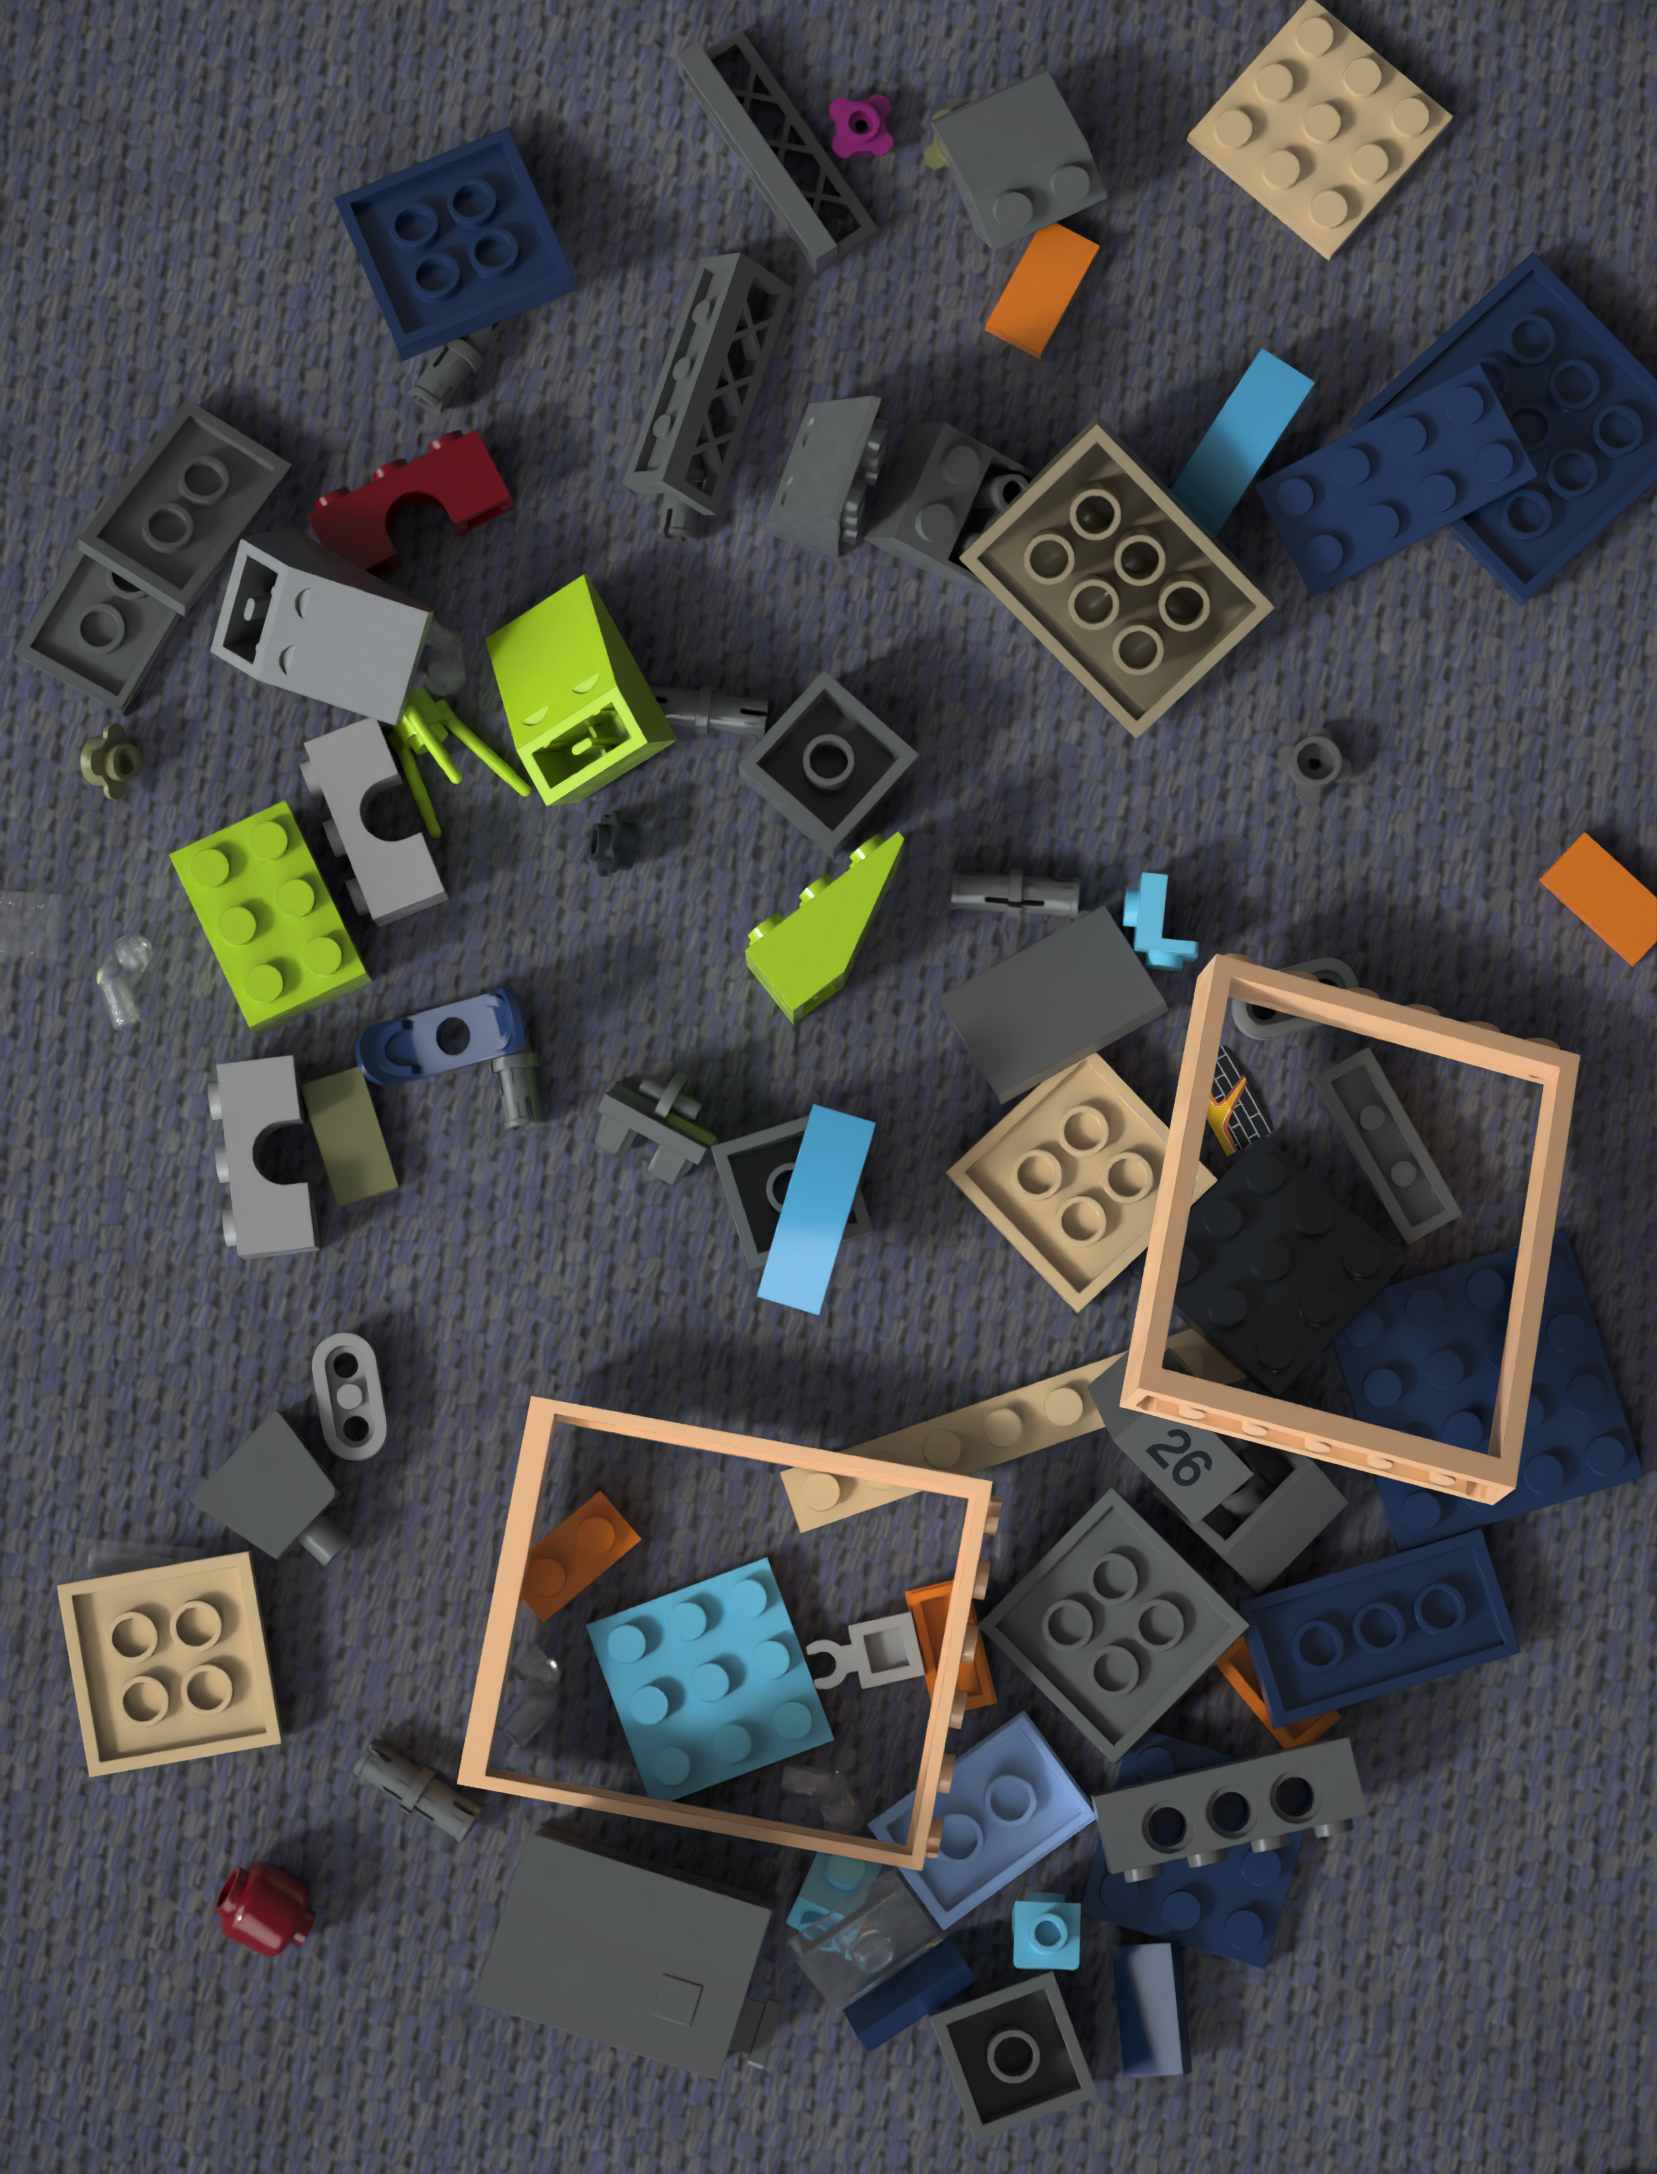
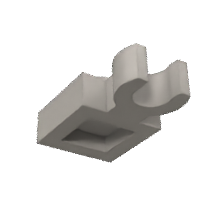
M911 1611L848 1625L852 1644L840 1646L831 1640H817L806 1647L808 1655L828 1652L836 1660L835 1671L830 1676L814 1679L815 1688L818 1689L833 1688L844 1680L847 1673L858 1671L862 1689L925 1675Z

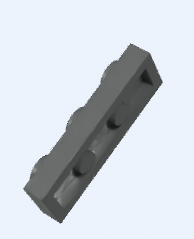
M1369 1047L1311 1079L1404 1247L1463 1215Z

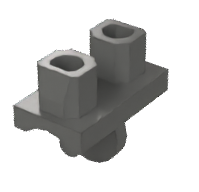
M680 1071L675 1073L668 1085L646 1075L638 1091L617 1081L611 1091L605 1093L597 1108V1111L604 1115L600 1121L595 1143L615 1155L625 1157L630 1152L639 1133L660 1145L648 1170L652 1175L672 1186H676L694 1164H700L710 1152L718 1134L694 1122L703 1104L682 1094L688 1083L689 1076Z

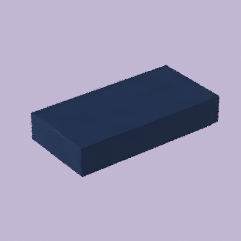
M948 1936L843 2006L842 2010L856 2036L867 2052L875 2050L973 1984L976 1977L951 1937Z
M1180 1941L1125 1943L1112 1946L1124 2077L1184 2075L1191 2073L1192 2062Z

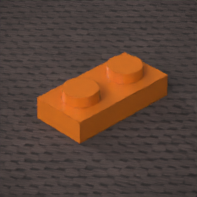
M602 1491L596 1493L533 1547L523 1600L542 1623L547 1622L642 1541L641 1537Z

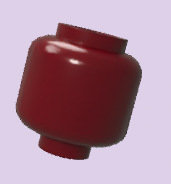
M262 1860L252 1862L245 1869L236 1866L225 1881L214 1908V1913L221 1916V1930L227 1938L269 1957L279 1955L290 1943L299 1947L307 1938L316 1918V1911L308 1908L310 1901L308 1883Z

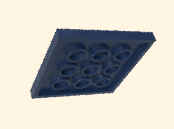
M1534 252L1526 257L1361 409L1348 424L1352 431L1468 368L1478 363L1481 364L1540 477L1445 528L1521 607L1657 482V380Z
M1567 1231L1553 1236L1516 1489L1494 1505L1372 1473L1396 1552L1644 1477ZM1519 1246L1391 1284L1383 1289L1332 1344L1355 1420L1488 1455Z

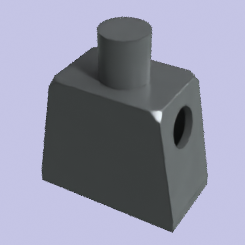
M274 1410L190 1499L198 1508L275 1559H283L299 1542L326 1567L352 1540L326 1515L344 1495L343 1491L289 1418L281 1411Z

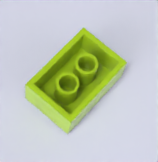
M286 800L169 854L247 1024L257 1035L373 982L296 816Z

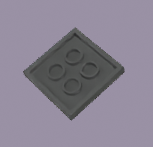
M1111 1487L977 1626L1113 1764H1118L1253 1624L1117 1488Z

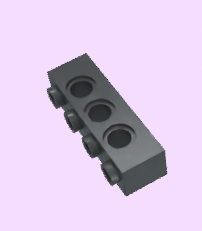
M1344 1735L1090 1794L1108 1871L1111 1874L1123 1872L1126 1883L1164 1874L1163 1862L1184 1857L1188 1859L1189 1868L1226 1860L1228 1858L1225 1848L1251 1842L1253 1853L1284 1847L1291 1844L1289 1833L1314 1827L1316 1838L1348 1832L1355 1829L1352 1818L1368 1814L1350 1739ZM1291 1777L1302 1778L1310 1790V1799L1307 1806L1296 1814L1282 1812L1276 1802V1792L1279 1785ZM1227 1792L1239 1793L1244 1798L1247 1806L1244 1821L1232 1829L1220 1828L1212 1816V1807L1215 1800ZM1163 1807L1177 1809L1184 1821V1828L1180 1837L1168 1844L1155 1842L1148 1830L1150 1817L1156 1810Z

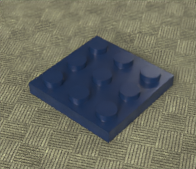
M508 127L334 198L402 361L578 289L572 270Z
M1150 1730L1121 1760L1113 1789L1242 1758ZM1291 1777L1284 1780L1276 1792L1277 1805L1286 1814L1301 1812L1307 1806L1310 1799L1309 1787L1300 1777ZM1227 1792L1220 1795L1212 1807L1213 1819L1223 1829H1232L1239 1826L1244 1821L1247 1813L1244 1798L1236 1792ZM1163 1807L1156 1810L1148 1823L1151 1838L1161 1844H1168L1177 1840L1184 1828L1182 1815L1177 1809L1172 1807ZM1306 1829L1289 1833L1291 1844L1284 1847L1253 1853L1251 1842L1225 1848L1228 1858L1226 1860L1189 1868L1187 1857L1162 1863L1164 1874L1128 1883L1125 1881L1123 1872L1111 1874L1108 1871L1099 1835L1080 1900L1081 1914L1165 1940L1180 1941L1182 1945L1265 1970Z

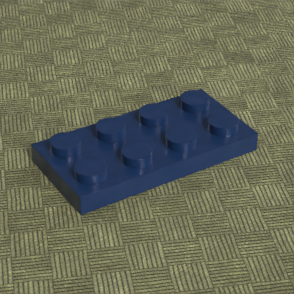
M1478 363L1254 484V487L1311 596L1315 597L1540 476L1483 367Z
M1482 1529L1234 1604L1253 1624L1243 1636L1273 1729L1521 1653Z

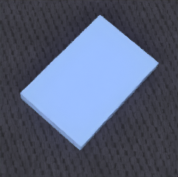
M1022 1710L956 1758L949 1794L936 1792L932 1818L944 1820L938 1858L925 1857L922 1871L903 1867L898 1868L944 1931L1096 1819L1094 1808L1032 1720ZM916 1788L867 1824L878 1840L906 1845Z

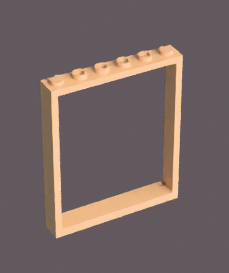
M1216 954L1197 977L1119 1407L1494 1505L1516 1489L1580 1055L1560 1050L1557 1043L1548 1039L1528 1038L1524 1040L1500 1033L1499 1028L1490 1023L1481 1021L1463 1023L1440 1016L1436 1009L1419 1004L1402 1006L1381 1000L1377 993L1365 988L1352 987L1341 989L1320 983L1316 976L1307 972L1295 970L1281 972L1259 966L1255 959L1243 954ZM1228 997L1544 1085L1488 1455L1162 1368Z
M531 1396L457 1784L922 1871L925 1857L938 1858L944 1820L932 1818L936 1792L946 1794L950 1792L956 1755L944 1753L948 1727L961 1729L967 1690L955 1687L960 1663L973 1664L979 1626L967 1624L971 1599L984 1600L991 1562L979 1560L983 1534L996 1536L1002 1497L990 1495L993 1481ZM557 1423L968 1499L906 1845L491 1768Z

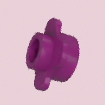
M872 95L867 101L851 102L846 97H839L831 103L829 116L835 122L836 136L831 142V147L836 156L842 159H849L852 156L865 157L871 154L882 157L890 152L893 146V137L887 132L886 118L891 112V106L885 97ZM858 122H864L867 125V129L864 132H858L855 129V125Z

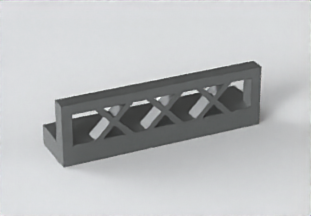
M740 27L705 50L696 41L676 54L679 75L816 275L879 234V229ZM736 49L750 68L746 91L730 88L713 65ZM756 78L768 95L754 92ZM751 103L778 108L785 119L781 141L763 138L749 117ZM791 129L802 145L788 143ZM773 151L778 152V157H776ZM786 154L813 159L820 170L816 192L798 189L783 167ZM826 180L837 196L823 194ZM808 202L813 203V207H812V208H811V206L809 205ZM820 205L847 209L859 229L835 243L818 218Z
M741 252L700 258L622 483L639 495L669 493L703 515L717 514L793 291V287ZM752 284L769 295L761 319L754 322L752 321L746 300ZM740 339L746 363L742 375L733 378L727 355L731 343ZM721 396L727 418L722 432L714 435L707 413L712 399ZM699 453L702 454L707 471L702 491L684 481L692 457Z

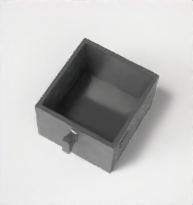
M540 1824L538 1831L527 1833L474 2002L718 2081L727 2053L731 2050L749 2055L747 2065L763 2070L785 1999L769 1994L767 2002L764 2003L749 1998L746 1992L772 1913L774 1898Z

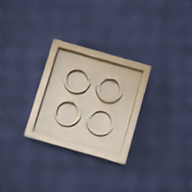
M1307 0L1188 134L1187 142L1330 261L1448 127L1453 116L1318 2Z
M1095 1052L1041 1082L946 1172V1175L1078 1313L1149 1246L1170 1129ZM1200 1161L1198 1162L1191 1205L1218 1181Z
M251 1550L57 1585L89 1777L281 1744L284 1741Z

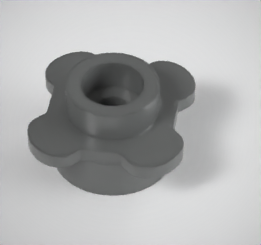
M1323 727L1311 729L1307 738L1301 740L1295 746H1283L1277 754L1278 767L1290 774L1296 784V796L1306 802L1317 800L1320 797L1321 790L1333 783H1345L1352 773V765L1348 759L1341 757L1338 747L1333 742V734ZM1317 759L1320 762V768L1317 770L1310 769L1308 766L1309 760Z

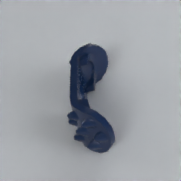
M507 986L484 995L407 1017L370 1025L359 1035L355 1045V1056L359 1070L369 1081L380 1086L397 1085L518 1052L525 1046V1039L529 1035V1032L523 1028V1020L527 1013L519 1007L521 996L515 993L512 986ZM455 1017L463 1020L470 1031L469 1044L458 1055L448 1053L441 1043L442 1027L449 1019Z

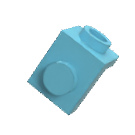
M1142 872L1138 882V889L1126 888L1123 926L1134 927L1132 949L1136 956L1145 957L1144 966L1147 968L1181 971L1183 970V961L1195 962L1197 959L1199 942L1162 938L1168 875Z
M817 1851L786 1923L798 1929L804 1938L815 1944L823 1946L833 1945L844 1949L859 1922L883 1864Z
M1045 1892L1027 1894V1901H1015L1012 1910L1011 1938H1014V1966L1019 1969L1076 1970L1080 1963L1081 1903H1065V1895Z

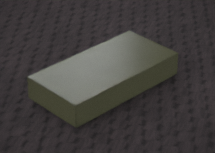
M359 1067L301 1084L300 1088L337 1206L341 1208L400 1189L366 1077L359 1070Z

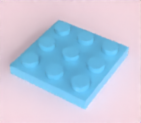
M768 1558L586 1625L647 1795L650 1798L673 1801L834 1740Z

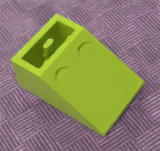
M583 574L485 638L516 751L546 806L579 803L678 740L588 574Z
M899 831L886 841L880 834L869 839L851 854L849 858L853 862L850 864V869L836 880L829 873L823 875L799 895L802 902L799 904L800 908L785 920L777 912L763 921L748 935L751 942L749 943L750 947L745 950L747 966L793 1025L844 987L902 859L904 838Z

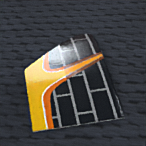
M1223 1045L1219 1047L1206 1119L1226 1155L1229 1156L1255 1142L1262 1134L1267 1135L1273 1132L1274 1129L1228 1047Z

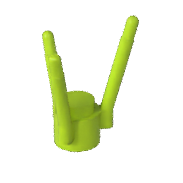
M425 688L411 691L402 723L396 726L389 724L393 731L386 739L399 757L420 815L424 820L430 837L433 839L441 836V830L411 749L413 748L417 755L430 751L451 782L454 784L460 783L463 776L441 743L448 736L444 726L452 731L520 795L527 797L531 794V787L455 716L447 702L442 699L435 703Z

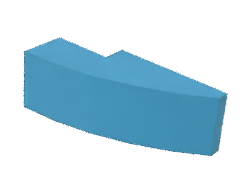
M1263 348L1238 383L1171 488V491L1216 537L1274 452L1276 445L1310 396L1315 384L1314 381Z
M813 1104L757 1297L815 1315L820 1314L876 1128L875 1122Z

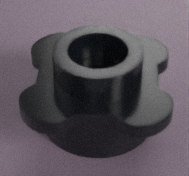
M612 810L611 815L603 814L601 822L595 823L591 830L589 855L591 861H598L597 871L601 877H607L608 872L616 873L617 870L630 871L635 862L638 844L637 825L634 820L622 819L620 810Z

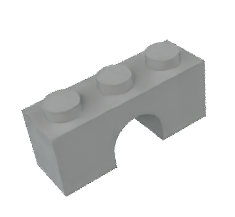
M368 717L305 742L304 745L310 760L299 765L313 800L325 796L333 819L322 824L335 857L338 858L347 854L356 877L345 882L359 917L371 913L376 925L381 927L449 900L422 833L400 841L390 842L374 837L367 830L365 818L371 801L379 793L403 784L378 720Z
M293 1055L217 1064L218 1081L208 1082V1099L212 1119H222L225 1144L215 1145V1160L219 1182H230L232 1207L222 1209L223 1230L227 1247L237 1246L238 1256L245 1260L321 1250L314 1187L308 1182L289 1185L272 1183L263 1174L259 1162L261 1147L272 1132L283 1127L306 1124L304 1099L300 1088L302 1081L299 1061Z

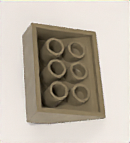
M1099 415L1036 475L959 556V559L1136 739L1275 608L1274 596Z

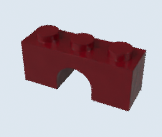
M476 429L466 435H463L461 430H455L437 438L428 446L430 453L408 464L404 458L383 465L371 475L374 480L373 482L353 492L350 491L349 487H342L324 495L315 503L317 510L306 516L322 546L379 578L402 566L398 553L391 542V528L398 514L407 507L416 504H429L439 508L448 516L458 537L515 508L511 495Z

